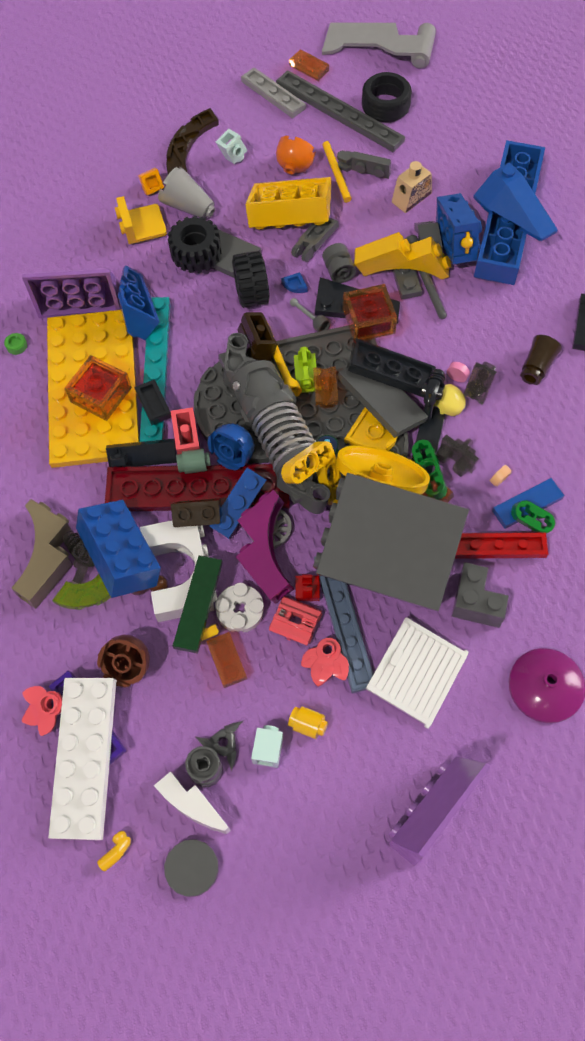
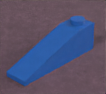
M510 162L494 170L473 196L485 211L491 214L493 212L503 217V221L507 223L509 221L520 226L521 231L539 241L547 239L558 231L524 176Z
M125 265L122 270L118 291L123 319L127 332L131 336L146 340L160 321L143 275Z

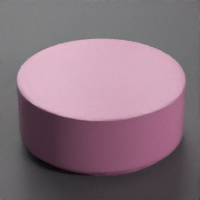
M452 362L447 369V374L452 380L462 383L467 380L470 371L463 363Z

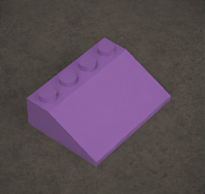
M110 269L22 274V279L39 318L121 310L118 299L119 281Z
M455 757L451 763L446 760L437 771L441 776L436 783L430 780L421 792L425 797L420 804L414 801L405 813L409 816L403 825L398 822L390 832L389 836L393 839L389 845L415 866L424 857L489 770L490 766L486 763Z

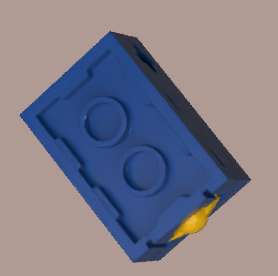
M461 193L437 197L436 222H438L442 246L452 264L477 261L478 252L481 249L479 233L482 232L481 221L477 219L474 210H471L468 201L464 199Z

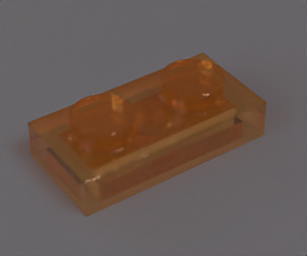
M301 49L289 59V66L317 81L329 71L328 63Z
M229 632L206 641L224 688L247 680L246 673Z

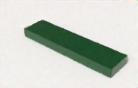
M198 555L173 642L174 649L198 654L223 564L221 559Z

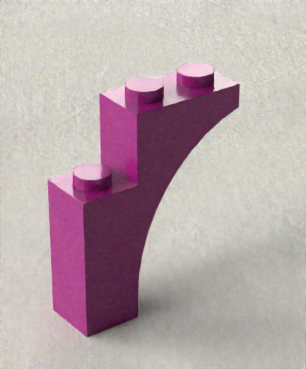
M272 490L270 493L267 492L262 495L259 502L252 508L246 509L237 520L254 542L243 546L236 558L268 598L277 604L294 588L283 575L274 552V527L284 502Z

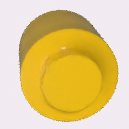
M295 706L288 721V726L292 727L293 731L313 739H317L319 735L323 736L328 725L324 714L303 706L301 708Z

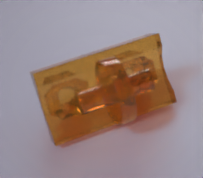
M336 367L326 369L313 368L316 405H320V408H332L333 404H338Z

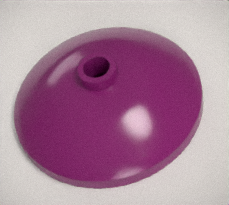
M534 649L523 654L513 665L509 675V691L516 706L526 716L543 723H558L573 716L581 707L585 698V680L577 664L567 655L553 649ZM547 677H552L555 684H550L547 681Z

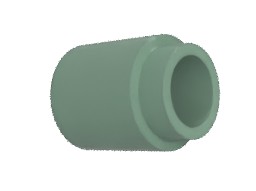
M204 448L182 451V454H176L179 473L207 471L206 466H211L209 452L204 453Z

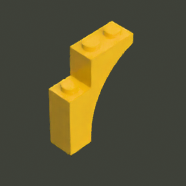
M400 232L355 248L354 265L364 276L384 270L412 269L432 274L442 280L449 277L451 261L448 256L444 255L440 244L436 243L432 236L409 244L408 240L404 239Z

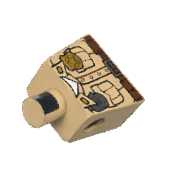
M411 162L409 169L397 178L392 203L404 213H407L432 194L431 172L424 168L420 162Z

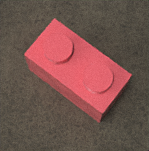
M193 407L171 411L177 454H182V451L200 449Z

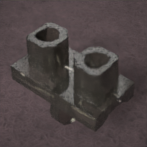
M476 362L464 391V396L475 399L483 405L497 373L495 371L496 367L488 362H483V364Z
M447 434L442 438L441 446L436 453L437 459L441 463L445 464L450 458L456 463L452 469L460 477L468 471L472 474L479 460L475 456L476 451L471 448L473 440L468 438L463 442L458 438L455 441Z

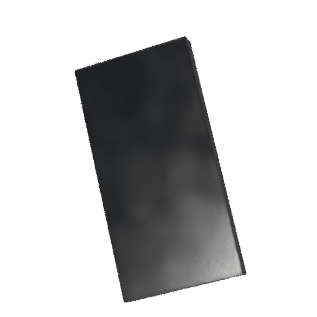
M355 338L353 341L348 371L420 397L423 384H425L430 373L436 369L433 365Z

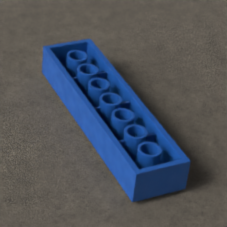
M506 140L500 167L510 162L524 176L536 194L546 147ZM489 213L474 277L515 285L527 234L521 231L520 226L509 221L507 223L503 221V217L497 213Z

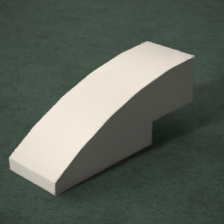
M171 772L154 785L173 807L194 822L224 834L231 831L196 785L186 792Z

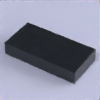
M155 379L134 387L151 426L171 418V412Z

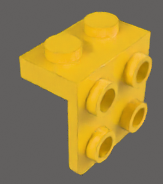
M124 196L116 198L118 207H114L117 219H122L119 222L121 233L126 234L129 244L162 237L167 234L158 204L128 210Z

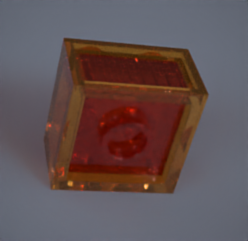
M385 284L343 293V312L353 341L355 338L364 341L396 333L397 315Z
M90 355L65 386V391L71 403L107 421L132 387L126 372Z

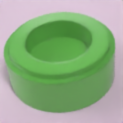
M20 333L10 334L4 341L7 351L13 355L21 354L27 348L26 339Z

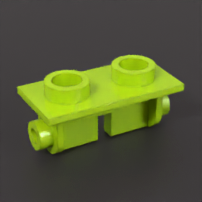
M301 347L298 355H294L295 378L301 386V393L319 391L315 353H311L308 347Z

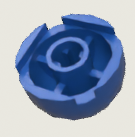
M234 423L218 427L208 437L207 442L210 453L213 454L215 452L219 458L217 462L231 470H238L240 467L245 466L253 456L255 446L250 433L244 427Z

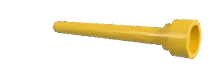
M277 345L275 352H273L274 360L284 384L289 385L294 395L298 397L302 392L301 386L297 380L291 377Z

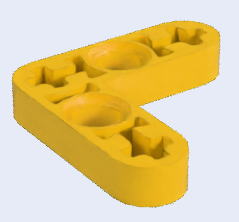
M314 442L283 465L281 475L285 483L299 484L316 472L319 484L327 486L331 494L328 505H332L333 502L338 504L336 490L341 473L336 467V456L330 442ZM307 457H309V461H310V464H309V467H308V468H307V465H306V459H307ZM328 468H329V470H330V477H329V479H328V477H327V470H328Z

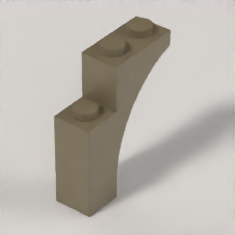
M30 499L25 507L30 513L34 524V549L28 566L11 589L20 599L36 609L72 566L68 558L69 553L60 547L72 531L68 525L69 520L60 513L55 515L45 503L39 502L38 504Z

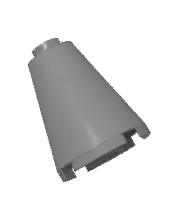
M182 167L174 168L163 182L166 186L164 191L161 189L159 191V201L193 216L205 217V219L207 217L210 218L215 211L213 200Z

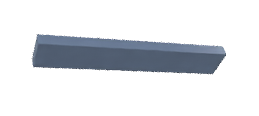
M319 575L336 640L341 646V654L347 658L349 663L347 679L351 693L365 691L373 676V672L346 583Z

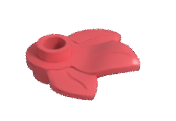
M333 638L322 639L317 647L308 649L302 657L301 666L311 668L312 680L318 687L327 682L332 674L345 681L349 673L348 660L341 654L339 642ZM326 646H332L331 653L325 654L324 649Z
M41 686L30 687L22 692L23 697L30 704L22 718V723L31 726L38 725L40 736H44L50 733L56 725L57 715L61 713L63 697L56 691L47 692Z

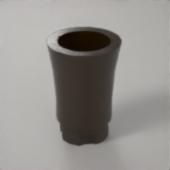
M536 335L533 338L531 349L520 374L525 383L538 385L545 377L554 359L562 350L560 343L556 339L547 335Z

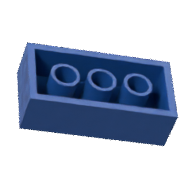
M124 500L78 509L76 529L111 598L157 586L161 567Z

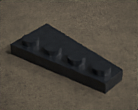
M320 277L315 305L316 316L323 315L326 317L398 324L400 301Z

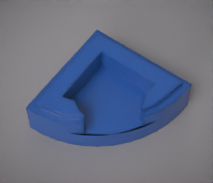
M300 272L281 278V284L287 290L294 293L308 292L307 285Z

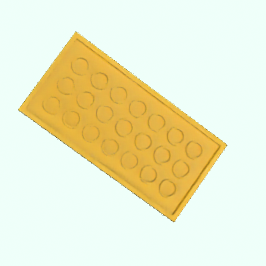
M121 310L47 318L49 464L51 468L108 462L107 445L140 442L137 394L134 389L136 387L133 336L127 332Z

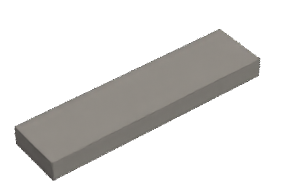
M252 68L241 76L242 83L291 118L296 117L306 109V103L256 68Z

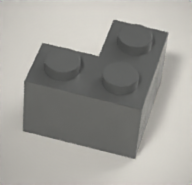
M464 562L460 572L451 617L500 628L505 619L509 596L484 590L488 567Z

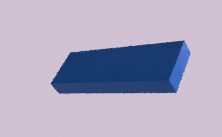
M550 478L493 507L492 512L504 529L518 523L511 515V509L515 503L527 500L545 509L562 500L565 495L553 479ZM526 507L519 508L522 512L521 516H530V514L525 512Z

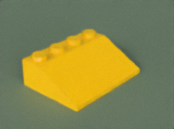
M331 177L254 183L245 204L249 228L264 229L267 226L282 228L292 224L294 226H303L306 223L322 225L328 222L331 203Z

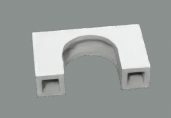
M172 521L140 527V531L154 556L180 552L188 555L195 562V566L198 555L209 557L207 544L202 545L201 538L205 537L203 525L173 527ZM193 574L185 583L179 586L151 592L154 614L158 622L181 618ZM216 590L214 593L210 611H215L213 602L217 601Z

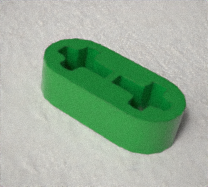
M527 500L519 501L512 506L511 515L513 519L537 533H548L554 529L555 519L553 515ZM526 507L525 512L530 514V516H521L522 512L519 508ZM536 518H545L544 522L547 524V526L541 527L542 523L536 520Z

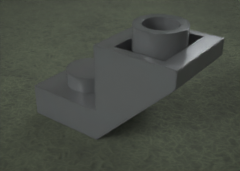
M438 222L414 223V230L418 233L419 241L432 236L434 241L439 243L443 250Z

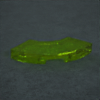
M98 574L93 580L83 584H74L66 581L52 601L58 606L79 610L93 605L98 606L110 599L111 596Z

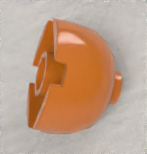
M289 136L281 137L276 149V158L279 165L286 173L291 175L305 172L314 160L316 151L313 152L314 147L299 137H295L294 140L288 139Z

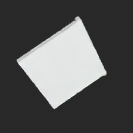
M405 617L365 689L425 724L424 727L429 729L469 652L459 649Z

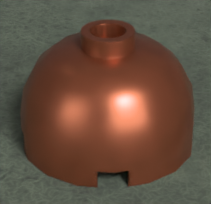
M124 634L115 636L104 644L98 654L97 665L98 668L101 667L104 678L116 679V686L128 687L143 678L149 667L150 655L147 647L141 640Z

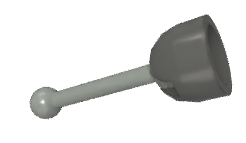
M296 298L290 300L291 306H296L313 320V328L317 332L329 329L331 321L326 316L318 315L315 317L301 306Z

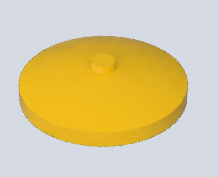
M347 446L339 450L336 458V467L344 476L347 473H351L420 495L426 492L430 481L427 471L414 461L380 448Z

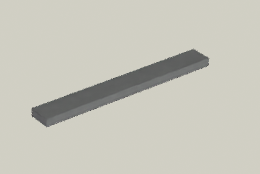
M288 70L276 80L277 84L300 100L391 152H394L405 142L404 135Z

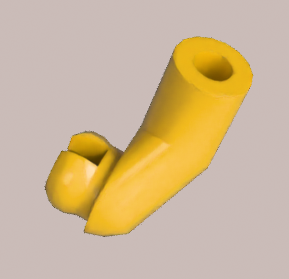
M120 831L113 836L112 841L116 845L97 861L102 871H107L117 863L129 848L131 839L127 837L124 831Z

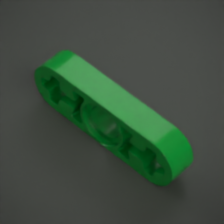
M419 440L412 447L415 463L424 469L429 465L435 466V470L429 474L430 481L425 493L430 498L440 500L445 497L447 486L435 450L428 440ZM424 448L426 449V450H425V453H426V456L428 457V458H425V459L423 458V456H422V454H421V453H422V449H424ZM434 480L438 486L436 492H433L434 488L431 483Z

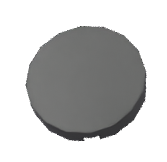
M196 839L184 840L175 845L168 853L164 864L165 877L169 886L176 893L186 897L200 896L208 891L216 882L219 872L218 859L213 849L205 842Z

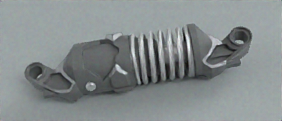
M233 333L228 337L226 352L218 355V359L223 367L224 385L233 391L241 407L240 414L245 424L253 429L258 437V441L262 444V449L265 450L266 456L269 457V463L273 464V470L277 476V487L289 494L294 504L299 503L313 514H321L327 507L331 493L327 486L313 482L312 479L315 473L299 484L285 483L281 475L282 467L287 461L316 442L313 439V435L309 432V428L305 425V420L302 419L301 413L298 412V407L295 404L296 396L291 387L284 384L275 365L271 361L246 357L247 337L242 333ZM279 450L282 451L281 454L275 455ZM307 457L306 459V465L308 468L310 464L309 457Z

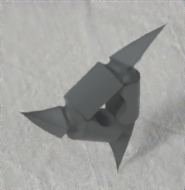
M243 721L224 726V729L219 730L210 739L196 737L203 746L212 748L219 755L227 756L231 771L237 753L235 751L234 732ZM223 738L228 740V744L225 747H221L218 744Z

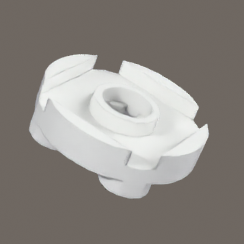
M237 583L226 588L219 595L215 603L218 621L225 629L231 632H249L256 628L263 618L264 605L261 595L257 590L244 583ZM244 604L245 612L238 611L235 613V605Z

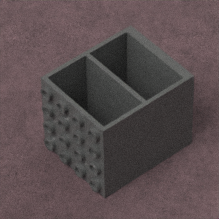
M347 473L345 479L340 477L336 490L338 504L332 503L328 516L331 526L330 528L325 527L321 538L324 549L322 553L317 552L313 567L317 569L316 574L420 607L439 611L469 509L351 473Z

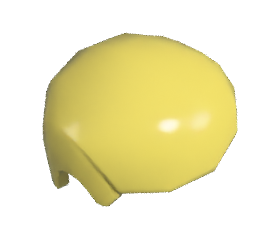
M445 384L441 401L437 400L434 406L440 409L441 415L456 416L465 408L466 399L458 387L452 384Z

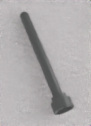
M410 235L405 238L409 244L419 241L416 235ZM419 271L438 317L445 319L447 316L429 273Z

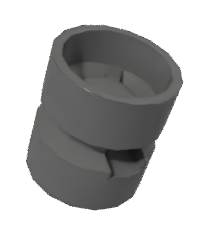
M335 243L323 251L322 258L326 268H328L332 281L344 283L354 277L356 267L346 245Z
M199 746L193 749L186 758V770L196 785L211 787L221 779L223 773L222 764L217 753L212 748Z

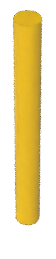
M325 141L322 144L343 200L345 203L351 201L350 193L329 141Z

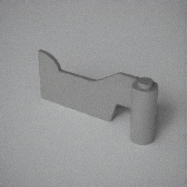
M330 23L322 55L336 53L342 50L344 46L378 47L396 56H411V62L416 68H425L430 61L436 28L430 23H423L419 26L417 35H399L396 23Z

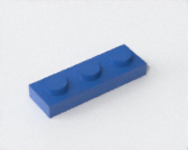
M246 468L220 508V523L209 525V527L230 539L239 525L237 520L246 509L250 508L267 480Z

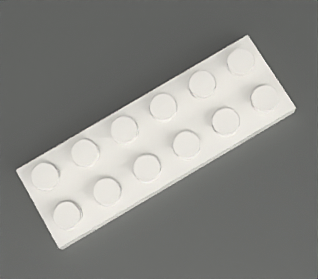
M114 678L64 679L48 838L103 840L116 679Z

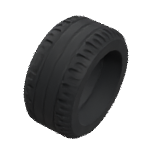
M382 72L371 76L364 83L362 89V108L365 114L379 122H394L401 119L410 108L411 86L404 77L396 73ZM391 95L396 97V99L383 100L376 96Z

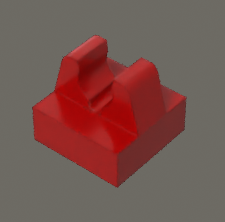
M302 574V576H295L296 601H320L319 575Z

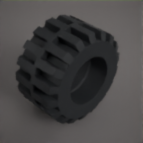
M192 216V218L186 217L183 221H177V225H173L168 233V244L175 265L181 267L183 271L188 270L189 273L194 271L201 273L202 270H210V266L214 267L217 264L216 261H219L221 258L220 254H222L217 226L211 220L206 221L205 217L197 218V216Z
M260 251L233 255V273L240 305L243 308L268 304L270 298L268 278L264 259Z

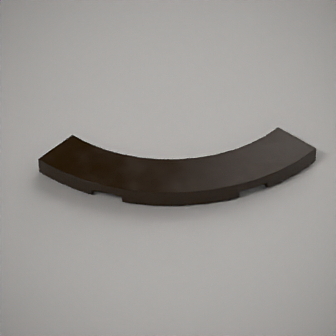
M211 108L193 116L191 121L185 126L182 125L173 136L166 155L168 174L176 167H182L187 172L186 159L193 143L203 133L219 125L218 119Z

